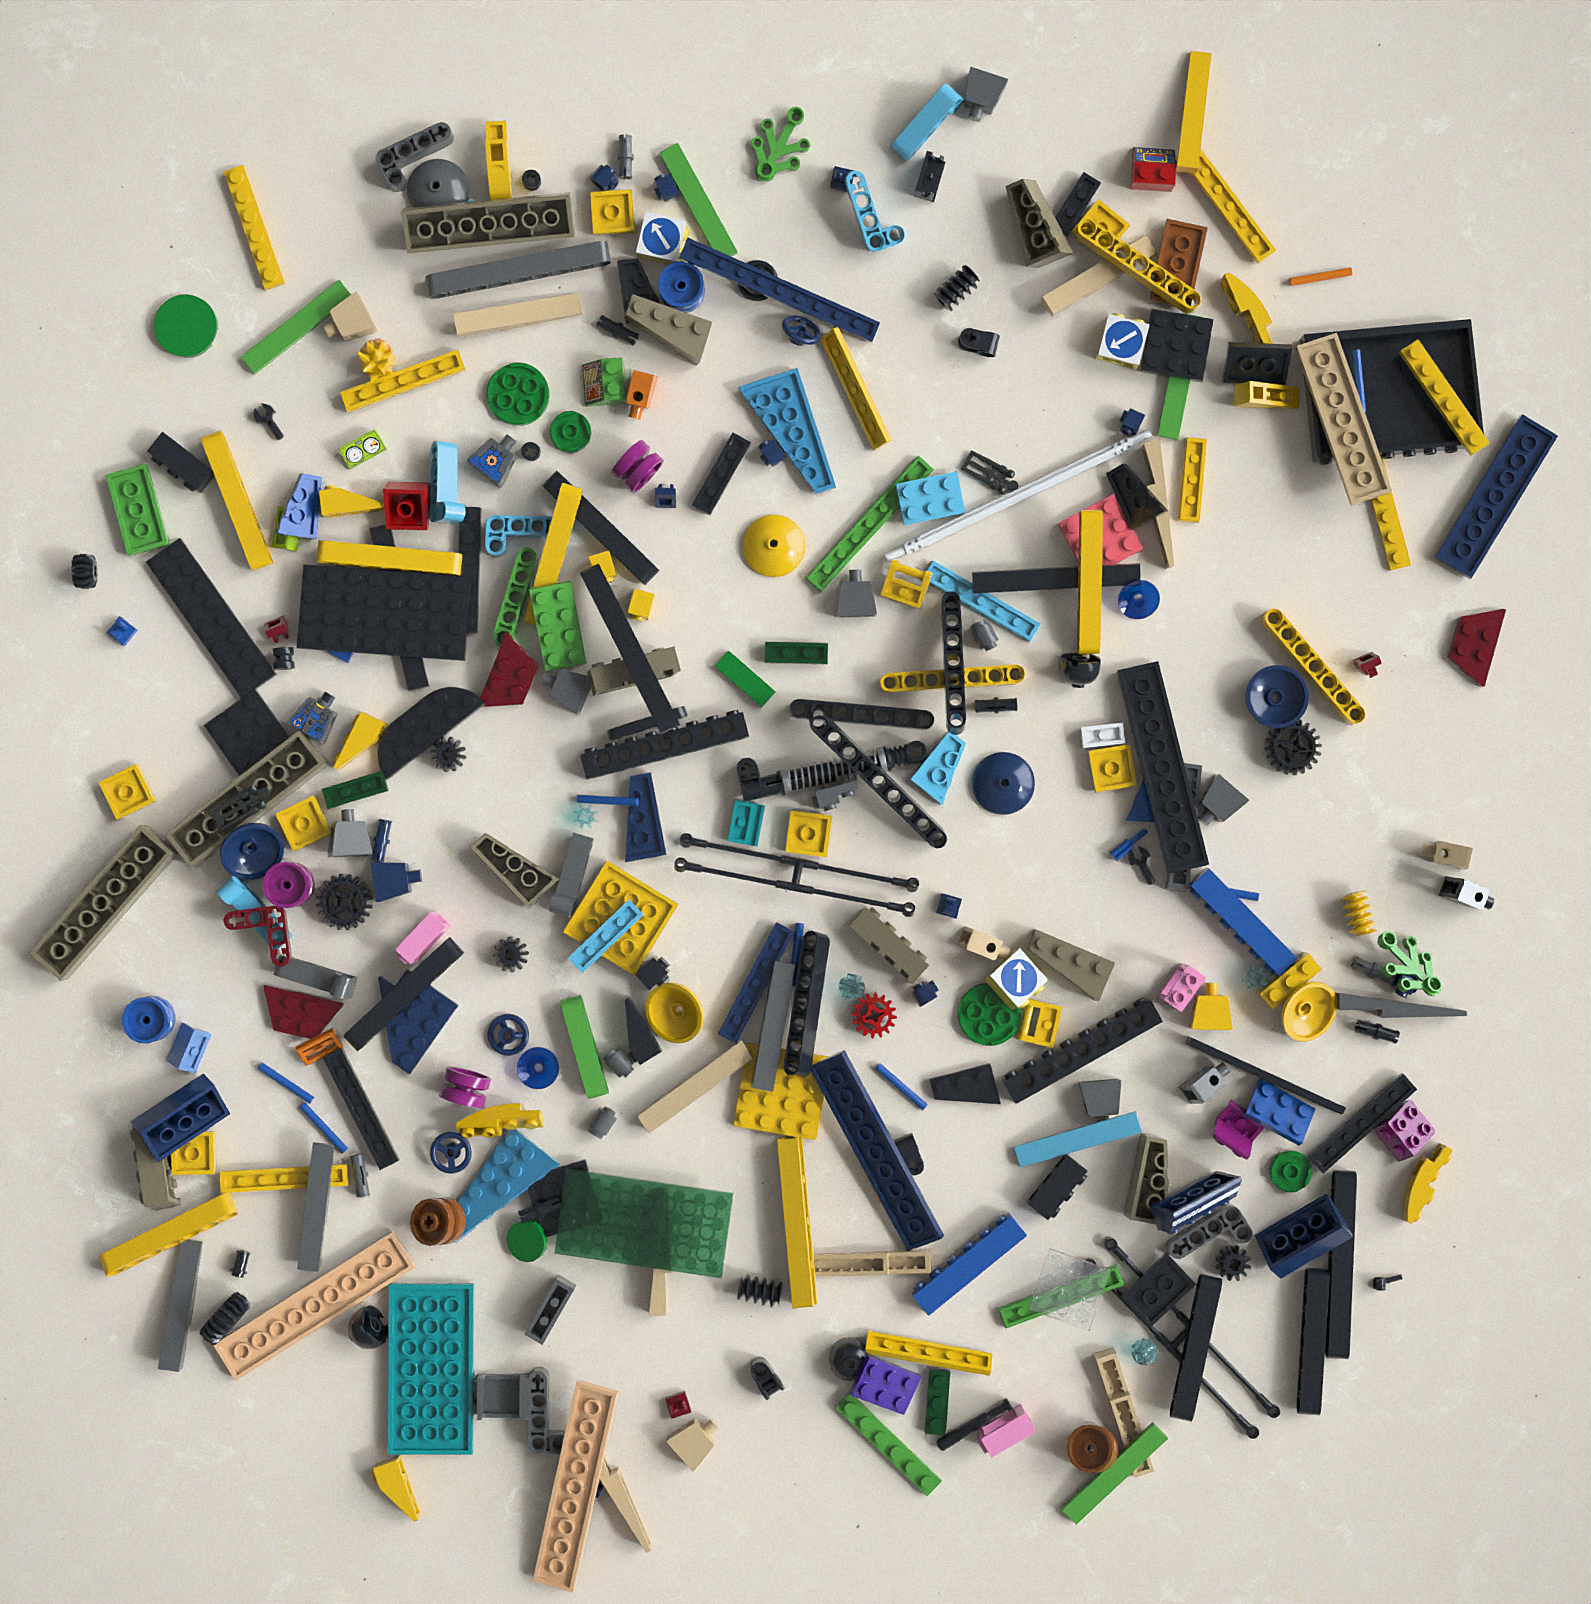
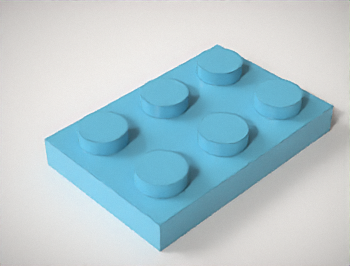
M957 471L895 484L903 526L965 513Z

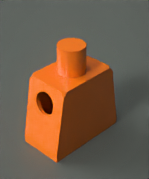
M633 370L626 403L631 404L628 417L641 420L643 408L649 409L658 376ZM641 392L643 394V399L641 401H638L636 397L637 394Z

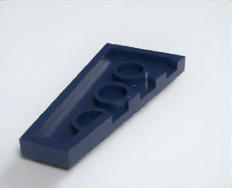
M652 773L630 776L629 797L639 798V805L629 806L625 863L667 855Z

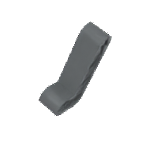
M440 122L381 149L376 154L375 159L389 188L394 192L404 190L407 182L401 168L451 145L454 141L453 132L448 124ZM445 132L446 136L442 138L440 133ZM428 140L429 144L426 147H420L421 141ZM410 149V153L407 156H401L402 150ZM391 158V162L388 165H383V159ZM395 176H399L400 181L396 184H392L391 179Z
M573 833L556 893L553 894L549 912L572 917L594 838Z
M279 954L278 959L281 960V963H283V959H286V955ZM292 957L288 965L276 966L273 974L329 992L330 995L341 999L352 998L358 979L355 976Z
M1228 1203L1227 1205L1220 1206L1212 1213L1171 1237L1166 1242V1250L1173 1258L1181 1259L1227 1230L1240 1243L1249 1242L1252 1239L1253 1232L1241 1211L1236 1206ZM1233 1209L1235 1211L1234 1217L1226 1219V1212ZM1210 1221L1217 1222V1227L1214 1230H1208L1207 1228ZM1245 1227L1246 1234L1243 1237H1237V1230ZM1193 1232H1199L1198 1240L1191 1242L1190 1235ZM1183 1238L1189 1244V1246H1186L1184 1244V1242L1182 1241ZM1175 1244L1179 1246L1180 1251L1176 1252L1174 1250Z
M536 1367L528 1378V1448L534 1454H560L562 1446L556 1445L554 1439L562 1438L564 1440L565 1431L549 1430V1372L544 1367ZM537 1374H540V1378H543L540 1382V1388H536L538 1385V1380L535 1378ZM540 1395L543 1397L544 1402L537 1404L533 1397ZM536 1416L541 1417L544 1420V1424H535L533 1418ZM541 1438L544 1445H535L533 1439Z

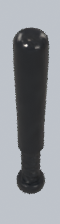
M1007 1398L1003 1399V1403L994 1407V1409L986 1413L983 1412L937 1439L936 1444L941 1451H945L989 1423L995 1416L1006 1410L1011 1411L1013 1407Z

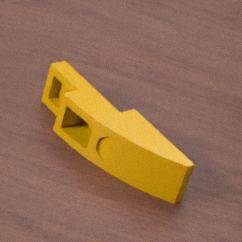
M506 120L485 122V144L490 200L512 198Z
M1229 272L1225 273L1221 278L1220 284L1223 292L1229 296L1231 311L1235 312L1237 317L1243 314L1246 315L1244 317L1245 323L1253 331L1254 343L1273 344L1266 329L1272 323V320L1260 299L1240 279Z
M511 1103L475 1112L458 1121L455 1127L458 1133L465 1138H473L474 1136L492 1138L494 1136H501L502 1128L508 1130L516 1128L544 1127V1118L540 1110H523L521 1103Z
M1440 1143L1430 1159L1421 1155L1410 1175L1403 1201V1220L1411 1225L1419 1220L1423 1207L1430 1204L1434 1198L1433 1193L1435 1189L1429 1186V1184L1438 1178V1171L1442 1165L1445 1166L1450 1161V1154L1453 1151L1446 1145Z

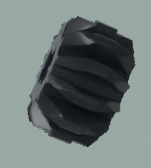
M88 554L74 555L71 561L73 585L75 588L81 589L95 588L98 582L96 558L94 555Z
M442 737V745L437 742L434 743L438 750H431L430 753L437 754L436 757L431 759L432 762L439 761L436 765L437 769L444 765V772H448L449 766L452 771L457 770L455 764L460 767L463 766L459 759H466L467 756L460 754V752L466 750L465 747L458 748L461 744L460 740L454 743V738L449 737L447 743L446 739ZM451 749L450 752L453 753V757H449L446 760L447 757L444 756V752H448Z
M510 936L507 939V945L505 940L501 939L500 944L502 947L497 945L494 947L495 950L500 951V953L493 954V958L500 957V960L495 964L498 966L504 963L502 971H506L509 966L510 972H515V965L521 970L523 967L520 962H528L527 959L523 958V955H529V951H522L527 946L526 943L518 946L520 938H516L513 944V939ZM508 949H510V951L514 950L516 952V954H514V960H512V958H507V955L509 954L507 951Z
M1226 1245L1227 1252L1220 1249L1219 1253L1222 1257H1215V1260L1220 1262L1215 1265V1268L1221 1270L1219 1275L1221 1277L1226 1276L1228 1281H1231L1233 1276L1237 1281H1240L1239 1274L1246 1277L1247 1273L1244 1269H1251V1266L1246 1264L1251 1258L1245 1256L1247 1251L1245 1249L1240 1250L1238 1245H1235L1233 1250L1230 1245ZM1231 1259H1235L1237 1261L1234 1263V1267L1229 1265L1232 1263Z

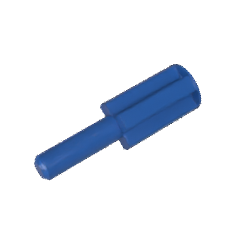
M1143 828L1130 840L1125 839L1109 852L1112 858L1118 862L1119 859L1134 848L1133 845L1148 833L1147 830Z

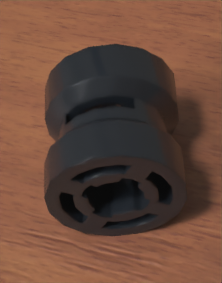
M294 647L273 648V655L276 657L273 663L274 670L295 669V662L292 660Z

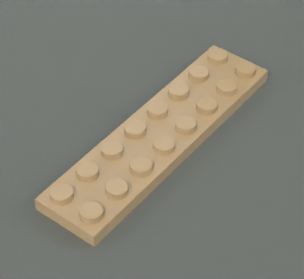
M1337 333L1296 346L1295 349L1350 506L1391 493L1392 488Z

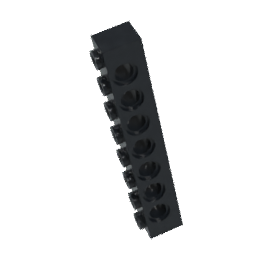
M737 709L726 712L727 716L718 718V715L706 718V722L699 724L698 720L685 723L686 727L680 729L675 727L663 734L653 731L646 733L645 738L638 740L637 736L624 739L625 743L617 745V742L604 744L605 748L597 750L596 747L585 749L584 754H581L580 757L586 779L605 776L749 738L743 712L739 713ZM724 722L730 723L732 727L731 731L727 734L720 732V725ZM706 727L711 730V736L708 739L700 737L699 732L702 728ZM682 733L690 734L691 740L688 744L680 743L679 737ZM663 738L670 740V747L666 750H662L659 747V742ZM646 743L650 746V752L647 755L639 753V746ZM628 749L630 753L629 758L624 761L620 760L618 756L619 751ZM602 754L609 756V763L605 766H601L598 762V758Z
M1143 997L1133 1002L1134 1006L1130 1009L1122 1008L1115 1012L1114 1018L1110 1020L1105 1018L1097 1022L1096 1028L1092 1030L1087 1028L1078 1033L1079 1037L1073 1041L1071 1039L1063 1041L1059 1044L1060 1048L1057 1050L1049 1049L1041 1054L1042 1058L1034 1061L1032 1059L1024 1063L1023 1069L1017 1072L1014 1069L1004 1075L1005 1079L1002 1082L1013 1102L1017 1104L1162 1023L1163 1020L1151 999L1145 1000ZM1134 1013L1141 1015V1021L1138 1024L1131 1022V1016ZM1116 1023H1121L1123 1026L1120 1034L1113 1033V1026ZM1102 1033L1105 1037L1104 1042L1100 1045L1095 1044L1094 1037ZM1079 1044L1086 1045V1052L1082 1055L1076 1053V1047ZM1061 1054L1068 1056V1062L1065 1065H1059L1057 1062ZM1043 1064H1047L1050 1067L1047 1075H1040L1039 1068ZM1023 1075L1031 1076V1083L1027 1086L1022 1085L1020 1082Z

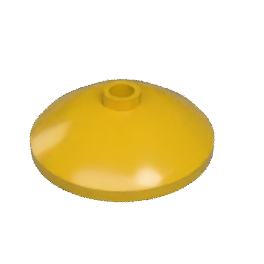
M776 514L763 516L755 520L744 535V557L749 566L763 576H785L795 570L803 559L805 553L803 533L794 521L785 516ZM773 540L778 543L775 548L770 546V542Z
M1316 981L1305 983L1295 989L1283 1006L1281 1022L1284 1031L1294 1040L1302 1042L1314 1040L1324 1034L1333 1023L1337 1013L1338 1002L1335 992L1326 984Z
M667 982L663 983L660 987H655L647 997L645 1013L648 1023L653 1031L662 1039L671 1043H685L698 1035L703 1026L704 1014L700 1001L690 989L678 983Z

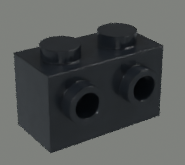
M655 956L635 975L651 990L656 984L660 987L670 978L667 975L670 972L668 969L670 965L662 956L660 958Z

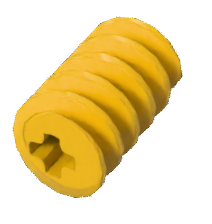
M1367 890L1349 893L1341 898V901H1348V904L1343 906V909L1350 910L1349 913L1345 914V917L1352 918L1347 925L1354 926L1349 933L1356 934V936L1377 931V929L1370 928L1375 924V921L1368 920L1373 914L1366 912L1371 906L1370 904H1364L1369 898L1368 896L1361 895Z

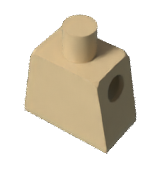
M357 291L330 310L334 321L323 326L329 338L340 333L345 341L378 332Z
M1437 841L1435 845L1423 843L1421 855L1432 857V863L1466 870L1469 868L1473 848ZM1441 850L1447 851V858L1441 856Z
M964 926L957 944L964 949L994 961L997 957L1006 960L1010 952V948L1002 946L1003 941L967 926Z
M711 1418L704 1425H701L697 1419H694L668 1435L666 1442L693 1472L714 1447L715 1440L711 1435L719 1427Z

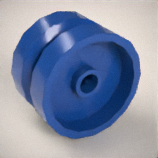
M683 261L671 263L664 268L659 276L658 287L661 300L665 306L689 313L697 309L704 300L705 285L703 275L693 264Z
M159 996L141 997L133 1000L126 1006L122 1014V1026L124 1032L131 1040L148 1044L164 1039L172 1032L176 1015L173 1006L166 999Z

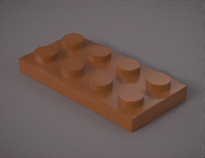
M1168 218L1165 222L1156 264L1192 289H1195L1208 227ZM1154 274L1153 281L1160 282L1159 276ZM1168 287V291L1171 294H1177L1175 287ZM1150 291L1148 302L1174 307L1153 291ZM1186 298V304L1191 306L1192 299Z

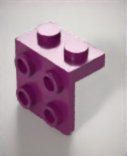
M1230 1100L1216 1117L1213 1137L1218 1144L1225 1145L1236 1156L1247 1160L1251 1155L1253 1141L1265 1127L1243 1116L1245 1109Z
M1411 1100L1406 1101L1390 1119L1381 1122L1373 1129L1398 1162L1414 1157L1435 1134L1433 1126Z

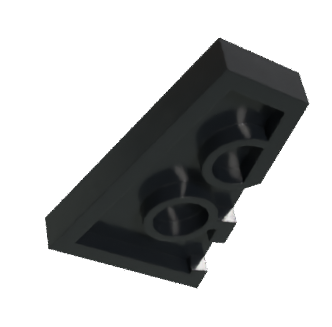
M639 259L618 260L617 266L624 315L632 294L659 303V299L654 293Z
M1121 464L1106 473L1130 530H1135L1168 511L1127 464Z
M990 1063L929 1079L935 1100L1001 1104Z

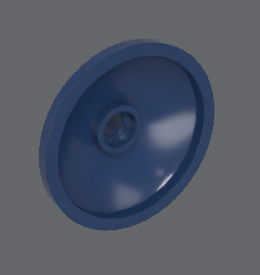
M1272 665L1259 670L1253 675L1246 688L1245 701L1249 713L1257 722L1270 728H1284L1296 723L1304 715L1309 703V691L1305 680L1297 671L1283 665ZM1272 694L1277 695L1278 699L1276 702L1271 700Z
M998 752L987 756L978 764L972 778V789L976 800L983 808L995 814L1008 815L1021 810L1029 803L1035 789V778L1031 767L1023 758L1009 752ZM1002 779L1008 780L1009 784L1007 787L1001 785Z
M248 823L235 828L225 837L220 848V860L225 870L232 876L243 880H254L264 877L268 869L281 862L284 854V844L279 833L271 826L262 823Z

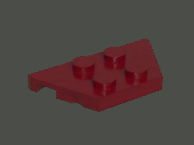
M1506 609L1458 618L1447 658L1454 664H1457L1466 675H1469L1476 681L1479 687H1485Z
M508 632L504 636L480 696L486 703L483 707L523 705L539 665L533 658L527 655L522 646H519L511 638L512 636Z
M264 985V993L273 1030L312 1039L323 1032L324 1028L344 1006L343 1002Z

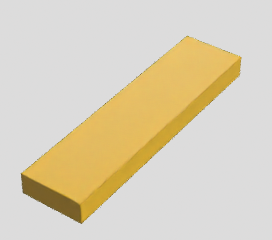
M1185 438L1178 521L1200 522L1207 439Z

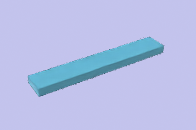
M933 560L930 563L927 571L933 573L929 584L945 593L949 591L956 592L963 604L1024 640L1031 641L1040 623L989 593L973 594L971 582Z
M1134 1111L1015 1146L1014 1149L1020 1167H1024L1141 1133L1142 1129L1137 1113Z

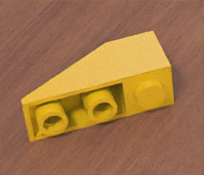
M362 711L360 715L356 714L352 721L354 727L351 733H347L343 739L342 744H344L342 751L337 752L334 757L333 763L335 765L333 768L341 770L378 743L387 723Z

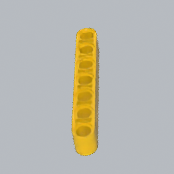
M1084 219L1079 223L1075 232L1079 242L1183 313L1190 314L1198 308L1201 303V296L1197 291L1095 221ZM1081 228H1089L1091 234H1083ZM1105 239L1108 242V246H1101L1098 240ZM1116 251L1124 252L1126 257L1118 258ZM1133 263H1140L1143 270H1136L1133 267ZM1150 275H1158L1160 282L1152 281ZM1168 287H1175L1177 294H1171L1168 291ZM1186 298H1191V299H1193L1195 305H1194V306H1189V305H1187L1186 302H1185V299H1186Z
M222 430L201 437L206 455L251 569L255 571L273 564L271 553Z
M565 483L561 485L533 587L558 582L582 496V488ZM530 597L524 622L536 625Z
M1080 510L1078 654H1100L1102 510Z
M318 540L316 562L460 576L462 554Z
M1275 608L1263 613L1261 617L1263 627L1343 721L1350 725L1361 723L1366 716L1364 708L1279 609ZM1269 614L1276 616L1277 621L1275 624H1271L1268 621ZM1285 629L1289 631V640H1284L1282 638V630ZM1297 645L1304 649L1302 656H1298L1295 653ZM1311 661L1317 664L1316 672H1312L1309 669ZM1324 677L1331 681L1329 688H1325L1322 684ZM1338 693L1344 696L1345 700L1342 705L1336 701ZM1352 709L1358 713L1357 720L1350 718V711Z
M1016 664L964 668L965 688L1016 685L1025 677L1023 667ZM944 669L887 673L880 680V688L885 693L944 690ZM1016 669L1020 672L1019 680L1010 678V670ZM990 671L998 672V681L993 682L989 679L988 674ZM968 673H977L979 677L978 682H969L967 678ZM926 676H935L937 679L936 685H927L925 681ZM906 677H914L916 685L914 687H907L904 682ZM886 678H892L895 681V687L887 689L883 681Z
M231 1193L222 1194L101 1254L99 1259L106 1277L117 1275L236 1216L238 1211Z

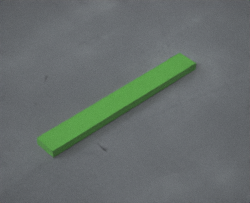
M918 455L805 579L821 593L897 511L899 502L895 484L927 478L934 469Z

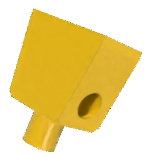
M1206 982L1205 995H1195L1189 1023L1190 1029L1233 1030L1228 996L1218 995V983Z

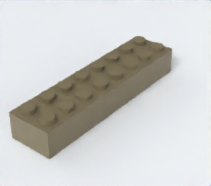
M571 192L411 207L401 210L407 254L571 238L576 235Z
M297 731L165 833V836L190 868H197L220 850L223 840L232 830L244 824L255 823L329 766V764L307 735ZM250 785H255L257 788L255 793H251L253 796L258 795L261 788H268L270 790L268 798L257 800V803L264 801L267 805L266 808L258 810V813L250 815L222 831L211 811L238 795L240 791L247 790ZM250 796L245 799L242 798V801L246 802L250 799ZM238 801L217 813L221 817L239 806ZM252 803L248 805L246 808L249 810V808L255 804ZM243 810L223 820L224 825L244 813Z
M140 825L32 948L29 954L60 981L68 980L176 857L178 852L149 826Z

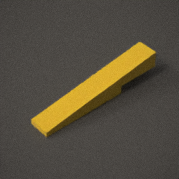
M1190 52L1176 171L1196 174L1199 167L1212 53Z

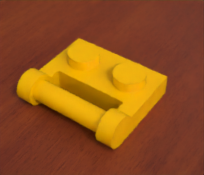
M892 559L880 595L920 609L933 572L927 570L923 572L900 564L898 560ZM898 571L923 580L920 586L894 577L895 572Z
M1028 999L1030 1002L1025 1006L1020 1032L1017 1033L1016 1039L1053 1048L1063 1007ZM1037 1007L1040 1010L1034 1036H1029L1028 1031L1033 1009Z

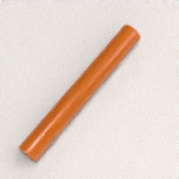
M1349 267L1289 278V285L1295 286L1352 276L1353 271Z

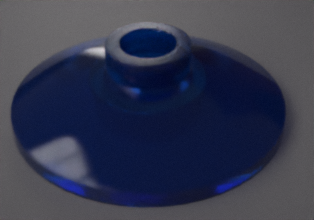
M1135 580L1126 584L1118 595V606L1121 612L1131 619H1143L1152 615L1160 603L1158 589L1154 584L1146 580ZM1138 594L1141 595L1139 599L1134 598Z
M533 1047L525 1051L519 1058L517 1073L522 1083L527 1087L544 1089L556 1080L559 1074V1062L550 1050L543 1047ZM541 1064L543 1066L542 1071H537L535 1065Z

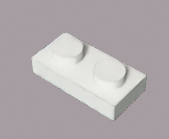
M1123 723L1080 728L1082 748L1125 744Z

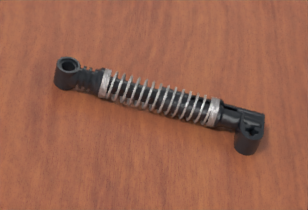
M912 741L904 744V747L898 746V749L895 746L893 747L894 750L886 746L876 748V750L873 749V756H870L869 750L866 753L888 773L895 768V765L901 767L900 764L906 766L905 763H908V765L922 763L925 760L927 748L920 741ZM917 747L922 751V755L920 757H913L910 750ZM835 757L833 758L834 764L829 759L825 763L821 760L820 764L814 762V765L810 766L808 763L807 767L801 765L797 769L795 766L794 770H790V768L787 770L782 769L778 770L776 774L760 777L758 766L753 759L743 758L737 764V773L744 802L778 794L785 796L792 794V791H796V793L800 789L805 791V788L811 790L813 786L818 789V785L824 787L826 783L831 786L832 782L838 784L839 776L844 783V775L851 781V774H853L857 780L858 775H855V772L841 758V763H837ZM865 761L861 762L858 765V768L862 770L866 769L869 766V763ZM745 765L753 768L750 770L751 776L757 775L758 778L742 781V778L747 777L746 772L742 771L745 769ZM776 783H781V784H778V785H774V786H769V787H767V785L776 784Z

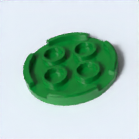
M189 294L177 295L165 301L157 311L154 320V331L160 345L169 353L183 358H193L205 353L212 346L218 330V320L211 306L203 299Z
M516 362L502 367L492 375L487 386V402L491 411L499 420L509 425L524 426L535 422L544 414L549 404L550 391L545 377L538 369L526 363Z
M981 983L969 989L963 995L958 1006V1022L962 1031L970 1040L981 1045L995 1046L1006 1042L1015 1034L1020 1023L1021 1010L1019 1008L1011 1010L988 983Z

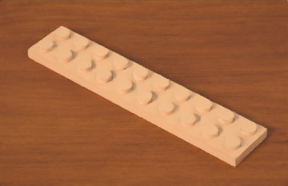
M392 1231L213 1346L236 1381L416 1266L395 1232Z
M577 1380L533 1576L534 1582L571 1593L575 1590L619 1391L582 1380Z

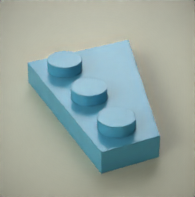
M947 731L909 779L943 805L966 743L957 735H952Z

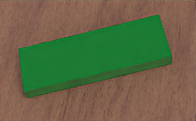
M729 650L715 665L718 670L761 707L776 693L775 690Z

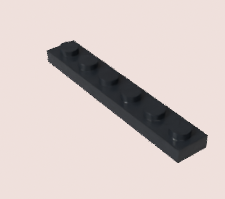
M465 507V517L462 522H459L458 553L462 554L460 576L472 578L468 633H478L481 507Z
M341 1048L323 1057L379 1170L399 1161L400 1159L344 1049Z
M1401 1073L1310 1154L1308 1158L1324 1174L1409 1098L1417 1088Z

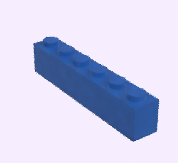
M1205 867L1190 882L1192 889L1189 892L1197 900L1201 898L1206 903L1204 907L1212 915L1216 913L1221 918L1219 922L1227 930L1231 928L1236 933L1234 938L1241 945L1246 943L1251 948L1248 952L1256 960L1260 958L1265 963L1263 967L1271 975L1274 973L1278 976L1282 975L1298 959L1210 868Z
M1010 1213L999 1216L995 1220L996 1224L993 1227L983 1229L978 1234L979 1238L974 1242L971 1240L962 1247L963 1251L960 1254L950 1256L945 1261L947 1264L941 1269L937 1267L929 1274L930 1278L925 1282L922 1280L913 1287L912 1296L928 1316L1027 1236Z

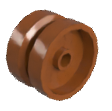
M429 1198L422 1200L415 1206L410 1219L411 1231L415 1239L427 1246L454 1243L461 1237L466 1223L464 1210L457 1201L451 1198Z
M1098 1425L1080 1426L1069 1436L1067 1443V1454L1071 1463L1080 1471L1087 1473H1101L1110 1469L1116 1462L1119 1452L1118 1443L1114 1435L1108 1429ZM1090 1446H1094V1452L1090 1451Z

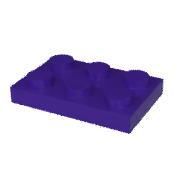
M866 1354L849 1394L904 1415L922 1376Z

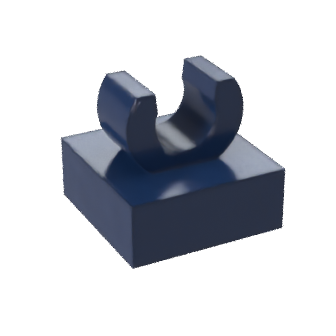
M835 166L830 188L847 192L844 179L849 172L854 170ZM852 175V179L850 180V184L853 183L854 175Z
M659 484L658 488H655V508H676V488H674V485L670 484V488H662V484Z
M941 893L936 913L957 919L962 899Z

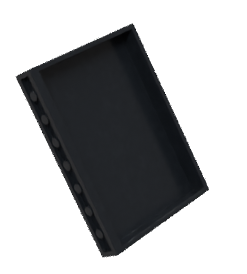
M1471 319L1304 334L1301 337L1300 345L1337 333L1353 380L1352 351L1360 350L1366 404L1365 415L1382 459H1391L1395 455L1403 454V457H1412L1416 453L1424 452V455H1434L1437 451L1455 453L1458 449H1465L1399 354L1402 349L1416 340H1419L1484 434ZM1304 375L1313 462H1319L1320 465L1331 464L1334 458Z

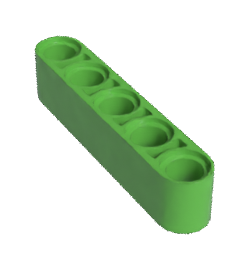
M524 547L519 550L493 632V641L498 646L502 644L498 641L499 634L508 632L514 640L538 563V555L530 547ZM526 553L533 554V559L529 563L523 562V556ZM522 572L526 573V581L523 583L517 582V575ZM516 592L520 593V601L512 603L510 600L511 595ZM509 612L514 613V620L511 623H506L504 620L505 615Z
M581 994L560 1000L587 1098L592 1099L609 1094Z

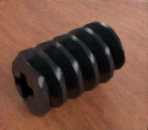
M967 265L962 266V271H956V277L951 276L949 278L950 283L945 281L943 288L938 287L937 294L934 293L941 305L949 311H953L951 303L956 306L959 305L957 298L965 300L964 292L971 295L969 287L978 288L976 281L980 282V280Z
M749 1274L746 1275L744 1280L741 1276L737 1300H740L745 1295L746 1302L753 1297L754 1304L761 1299L762 1306L767 1301H770L771 1308H773L776 1302L779 1306L783 1282H779L777 1287H775L774 1280H771L769 1285H767L766 1278H763L761 1283H759L758 1276H755L752 1281H750Z

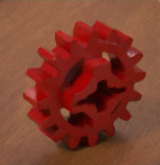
M874 992L871 998L867 993L865 1000L859 997L860 1005H853L857 1011L851 1012L852 1016H856L852 1023L859 1024L856 1030L860 1031L863 1029V1036L870 1033L872 1039H874L877 1033L881 1038L883 1031L889 1034L888 1027L895 1026L891 1022L892 1019H897V1016L892 1014L896 1007L889 1006L892 1001H884V994L878 998L877 992ZM873 1001L882 1003L885 1008L880 1009L876 1007ZM867 1004L865 1014L860 1016L862 1007ZM872 1010H875L876 1013H881L877 1016L878 1020L876 1021L872 1018H867L871 1015ZM888 1015V1020L882 1027L881 1021L883 1017ZM868 1022L872 1024L874 1029L865 1027L863 1023Z

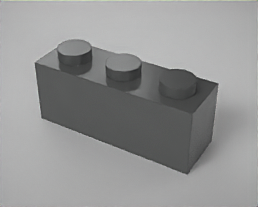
M558 1275L524 1335L543 1345L572 1295L576 1284Z

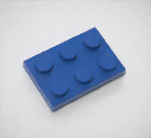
M1260 1078L1256 1082L1243 1116L1300 1146L1304 1141L1316 1108Z

